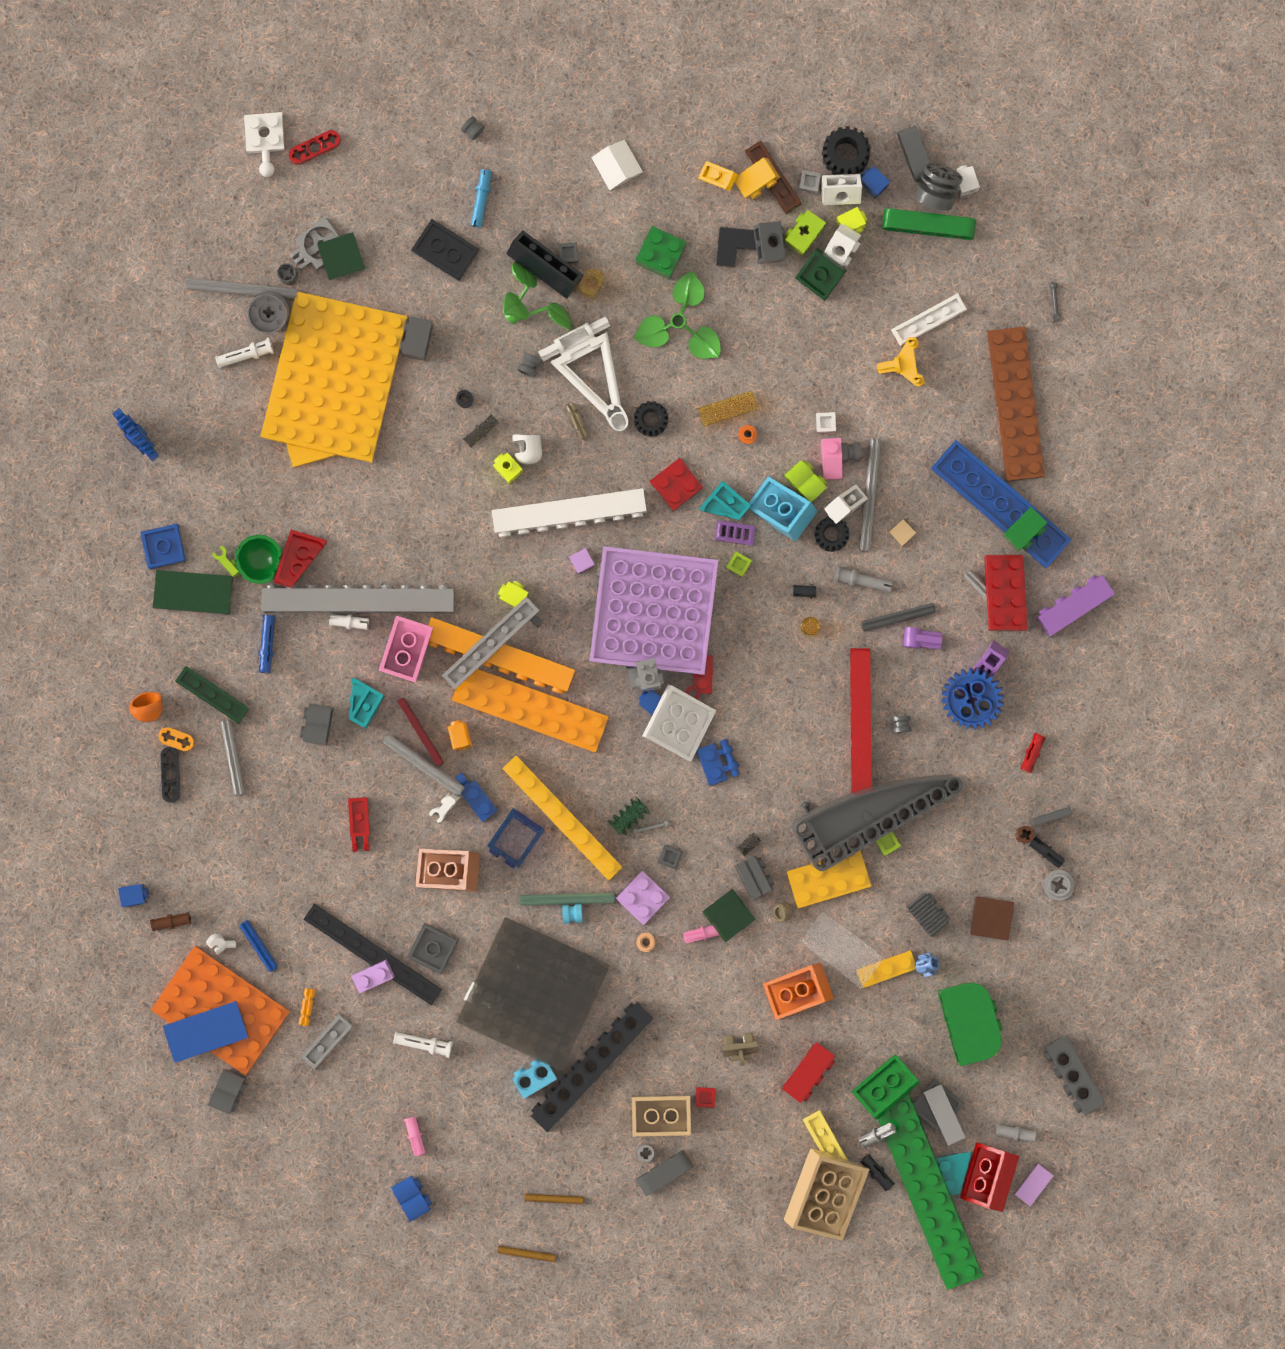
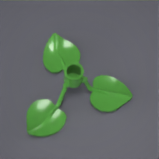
M514 261L512 273L520 283L525 284V288L519 297L512 292H508L505 295L503 314L511 324H516L520 319L526 320L529 316L547 310L549 311V317L555 323L571 331L572 323L566 309L558 303L552 302L550 307L545 306L528 312V309L521 300L528 291L529 286L532 288L537 286V279L534 274Z
M689 272L682 276L674 286V301L680 304L684 303L679 313H675L671 317V323L665 326V322L661 317L649 316L641 322L634 335L635 340L645 346L660 347L669 340L667 329L672 326L676 329L685 328L694 335L689 340V350L695 357L701 359L719 357L721 345L716 332L705 326L699 328L697 333L687 326V318L683 315L687 304L696 306L704 298V287L694 272Z

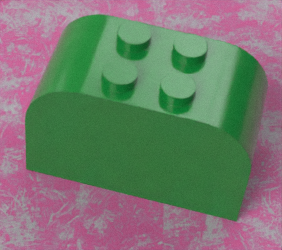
M970 982L937 990L957 1065L964 1066L995 1056L1001 1047L1002 1038L1000 1031L1003 1028L1000 1019H996L995 1012L998 1011L996 1002L991 1000L988 991L983 986Z

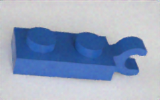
M462 773L455 777L464 786V791L461 795L482 822L498 811L475 780L469 783Z

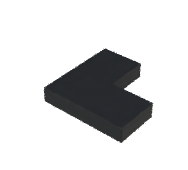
M720 227L716 266L735 267L737 249L756 250L754 230Z

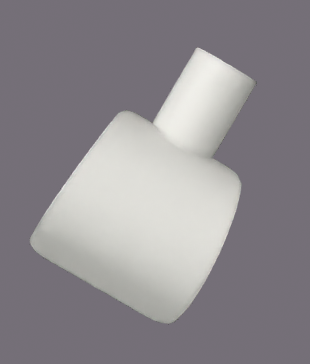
M212 934L206 941L210 948L217 945L214 949L217 955L223 952L225 948H236L235 940L225 941L220 934Z

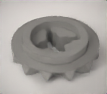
M1054 870L1044 879V891L1053 900H1065L1074 891V880L1068 872ZM1063 878L1062 885L1066 890L1058 889L1055 893L1056 886L1051 881L1058 882Z

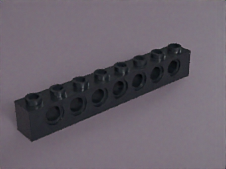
M631 1002L624 1010L626 1014L622 1019L617 1017L611 1024L613 1028L609 1033L604 1031L597 1039L599 1043L595 1048L591 1045L584 1053L586 1057L582 1061L578 1059L571 1067L573 1071L568 1076L564 1074L559 1079L558 1083L560 1085L555 1090L551 1088L545 1094L546 1100L542 1104L538 1102L532 1108L533 1114L530 1117L546 1132L561 1119L654 1019L640 1004L636 1002L634 1005ZM629 1017L636 1020V1026L632 1029L627 1028L625 1025V1020ZM614 1032L622 1033L623 1040L616 1043L612 1040ZM601 1046L609 1048L610 1054L607 1057L600 1056L599 1048ZM593 1060L596 1062L597 1067L594 1071L586 1069L585 1064L587 1061ZM579 1074L583 1077L581 1085H575L572 1082L574 1075ZM561 1089H567L570 1092L568 1099L563 1100L560 1098L559 1091ZM548 1103L556 1105L557 1110L555 1113L549 1114L546 1111Z

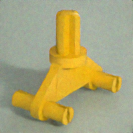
M909 337L906 340L907 342L898 354V357H894V360L877 364L879 374L896 371L897 374L903 375L917 387L924 386L925 384L924 377L919 375L917 371L914 349L919 348V341L915 337Z

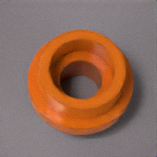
M751 425L741 427L738 432L739 440L744 444L753 443L757 438L756 429ZM750 431L752 435L747 438L744 433Z

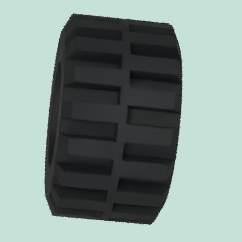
M846 126L845 129L839 127L837 131L833 130L830 136H827L822 156L823 163L826 164L827 170L832 171L831 174H859L860 171L862 172L869 161L871 148L868 144V138L864 137L862 131L859 133L857 128L852 130L850 126ZM843 143L851 144L857 150V157L851 161H843L836 156V147Z

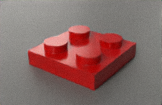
M680 458L650 480L652 486L672 511H675L703 489V486Z

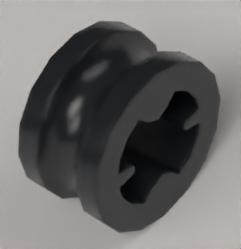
M468 390L459 391L456 396L457 404L462 408L470 407L473 404L471 392ZM463 394H467V397L470 398V401H467L466 404L459 400L460 396L463 397Z

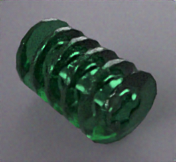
M637 796V801L632 798L630 799L631 806L624 805L626 811L618 810L620 817L615 814L613 815L614 822L609 819L607 820L619 835L627 836L626 828L632 831L633 827L631 824H639L637 818L644 820L643 812L648 815L650 814L649 809Z

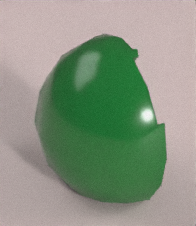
M257 534L247 537L239 544L235 552L234 561L237 570L244 579L251 583L263 584L274 579L283 552L274 539L266 535Z

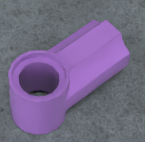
M905 627L903 647L941 649L942 633Z

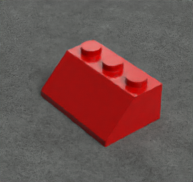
M976 1142L960 1199L1003 1212L1019 1155Z

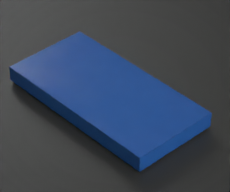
M237 1001L163 1026L174 1063L249 1038Z

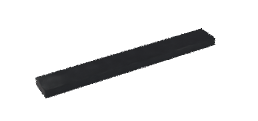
M315 903L303 919L372 966L387 959L395 975L392 980L428 1004L432 1005L442 989Z

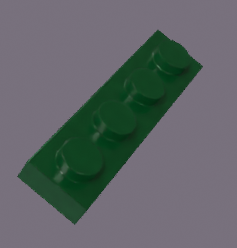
M187 666L184 667L175 680L176 683L238 724H240L250 709Z

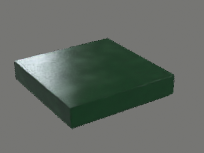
M353 232L317 243L328 280L365 269Z
M816 248L795 279L826 301L847 270L819 248Z
M733 889L702 911L725 942L755 920Z

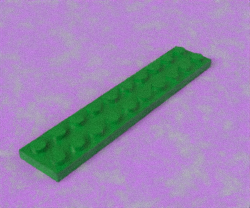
M907 1094L882 1115L878 1122L881 1127L888 1123H893L896 1127V1132L885 1139L945 1287L949 1290L981 1278L984 1275L911 1095Z

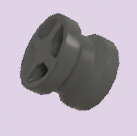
M472 116L462 126L461 131L467 133L471 140H475L482 133L485 126L479 124L477 119Z
M910 716L891 717V721L894 723L893 733L912 731L909 726Z

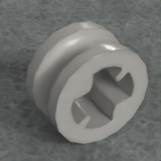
M649 1144L641 1145L637 1151L638 1158L643 1162L651 1161L655 1153L653 1147ZM644 1148H649L648 1151L651 1150L652 1154L648 1155L647 1159L643 1158L644 1155L642 1157L640 1155Z

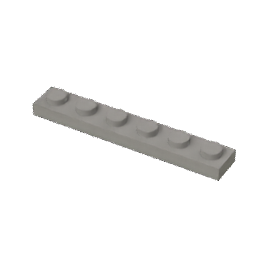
M525 597L442 676L456 690L540 610Z

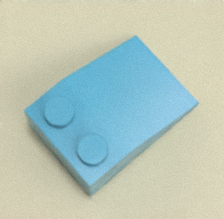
M769 476L749 502L752 505L749 509L795 542L818 512L810 501Z

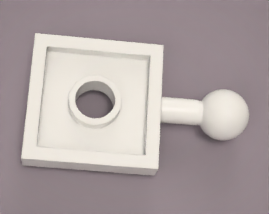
M282 112L244 115L247 154L262 153L263 163L260 165L259 171L262 176L270 177L274 173V166L270 163V152L285 151ZM262 129H268L270 131L267 137H261L259 135Z

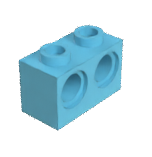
M538 1058L530 1063L532 1067L525 1070L523 1067L514 1073L515 1077L512 1080L523 1099L558 1079L547 1059L542 1060ZM541 1066L545 1067L548 1071L547 1076L543 1078L537 1075V1069ZM527 1076L530 1078L531 1084L529 1087L521 1086L520 1079Z

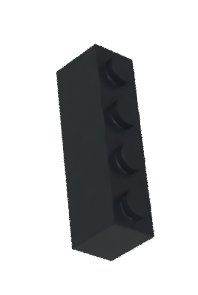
M523 230L512 241L506 253L566 299L576 290L584 276Z

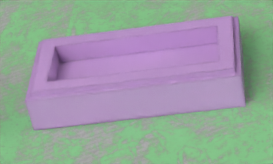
M1037 1163L1014 1195L1031 1206L1054 1175Z

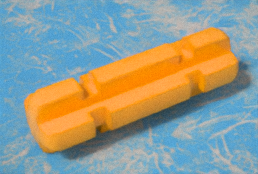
M305 988V999L302 1001L300 1012L302 1015L299 1017V1025L309 1026V1016H311L314 1002L312 999L315 996V990Z

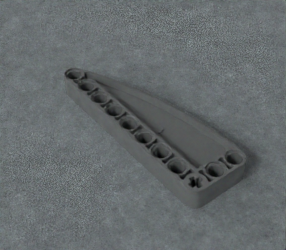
M946 774L908 778L876 785L835 799L798 817L793 821L791 828L812 867L819 871H825L958 794L963 788V783L961 779ZM955 780V786L949 789L950 781ZM938 789V796L936 798H933V791ZM922 799V805L916 808L917 800ZM905 808V816L900 817L899 812ZM889 818V825L883 827V821ZM804 823L806 829L803 832H799V826ZM869 828H873L872 835L867 837L866 831ZM856 837V844L850 846V840ZM814 840V847L808 849V842ZM836 847H840L839 854L833 856V850ZM819 858H822V859H821V864L819 865V864H818V862H819L818 859H819Z

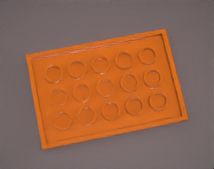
M194 946L151 1008V1011L169 1023H173L237 1001L249 1038L211 1050L210 1052L245 1076L290 1013L288 1009L197 946Z

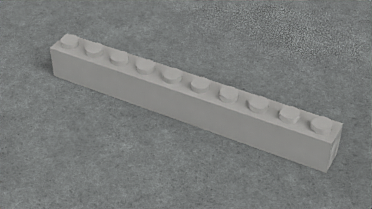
M267 585V588H262V612L455 614V590L450 589L449 585H440L439 589H431L430 585H421L420 589H412L411 585H401V589H393L392 585H382V589H374L373 585H363L362 588H355L354 585H343V588H336L335 585H324V588H317L316 585H305V588H297V585H294L293 588L287 586L286 588H278V585Z

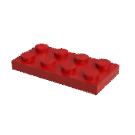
M985 555L988 631H1027L1023 555Z

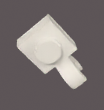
M448 793L441 801L443 805L432 809L429 815L432 816L435 812L439 813L440 818L437 822H441L462 796H457L454 793L450 795Z

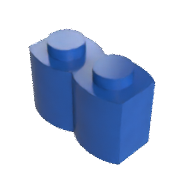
M413 1175L391 1187L410 1222L430 1211V1205H432L427 1194L423 1195L420 1189L423 1187L418 1177L414 1178Z

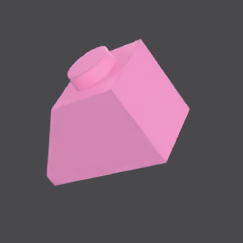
M841 438L822 439L823 478L825 480L842 479Z

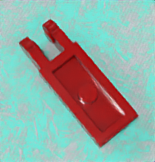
M368 797L348 798L352 851L357 852V837L364 836V850L369 851Z

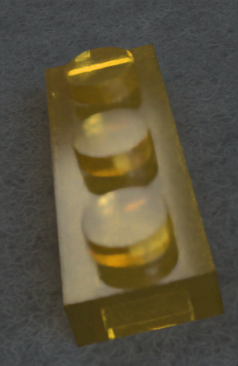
M752 391L698 408L703 427L758 410Z

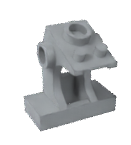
M655 658L637 661V667L627 668L631 688L637 687L642 692L659 689L661 684L668 680L667 670L657 669Z

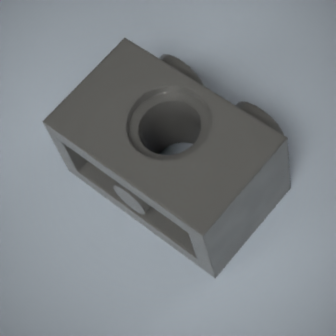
M781 222L758 223L753 226L758 264L776 263L785 260L787 249L783 244L784 228L781 226ZM769 238L773 240L774 247L769 245Z

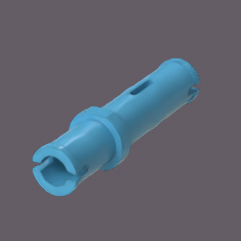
M484 169L480 170L479 183L475 189L477 194L470 226H478V228H482L487 197L491 191L489 186L493 173L490 170L485 171Z

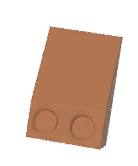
M419 849L416 887L477 892L480 853Z

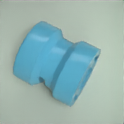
M575 904L574 906L562 905L563 924H569L573 921L583 923L581 904Z

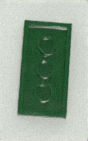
M156 570L152 608L229 615L233 576Z

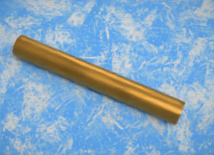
M525 1193V1201L583 1204L584 1198L582 1196Z
M498 1246L497 1251L499 1254L555 1262L556 1259L555 1254Z

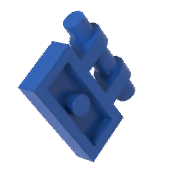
M727 739L720 741L722 749L717 750L714 743L697 749V754L709 786L727 780L725 773L727 771H731L733 777L740 775L738 762H735L732 754L733 748L731 745L729 746ZM725 754L728 762L726 766L722 765L719 757Z

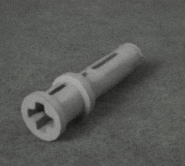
M839 565L836 567L833 582L848 583L849 586L857 584L890 593L893 581L859 574L855 569L852 571L843 569Z

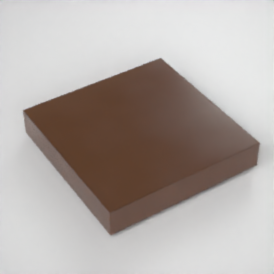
M975 896L970 935L1009 940L1014 902Z

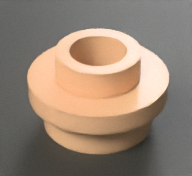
M642 933L638 936L636 944L641 951L649 952L655 947L656 941L652 934ZM643 939H649L650 944L644 946L642 944Z

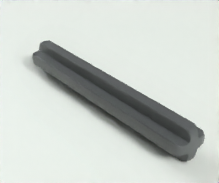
M929 603L864 620L861 622L863 631H868L933 614L936 612L934 603Z

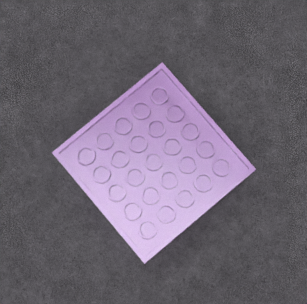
M603 546L589 661L637 667V661L655 658L657 669L704 675L718 560Z

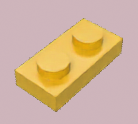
M706 161L698 179L730 192L738 174Z

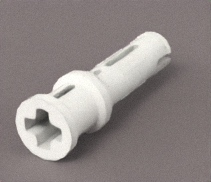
M268 337L265 341L259 343L252 342L249 344V347L216 356L215 358L218 367L221 368L252 357L259 359V356L268 353L274 354V349Z
M395 1032L393 1044L427 1050L431 1055L436 1053L445 1055L446 1058H450L453 1041L448 1043L439 1041L435 1037L430 1040Z

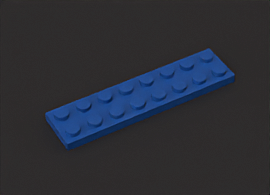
M957 440L952 443L931 467L934 473L1004 533L1032 507L1047 524L1044 526L1046 530L1039 537L1035 535L1031 539L1033 543L1025 551L1045 569L1072 540Z

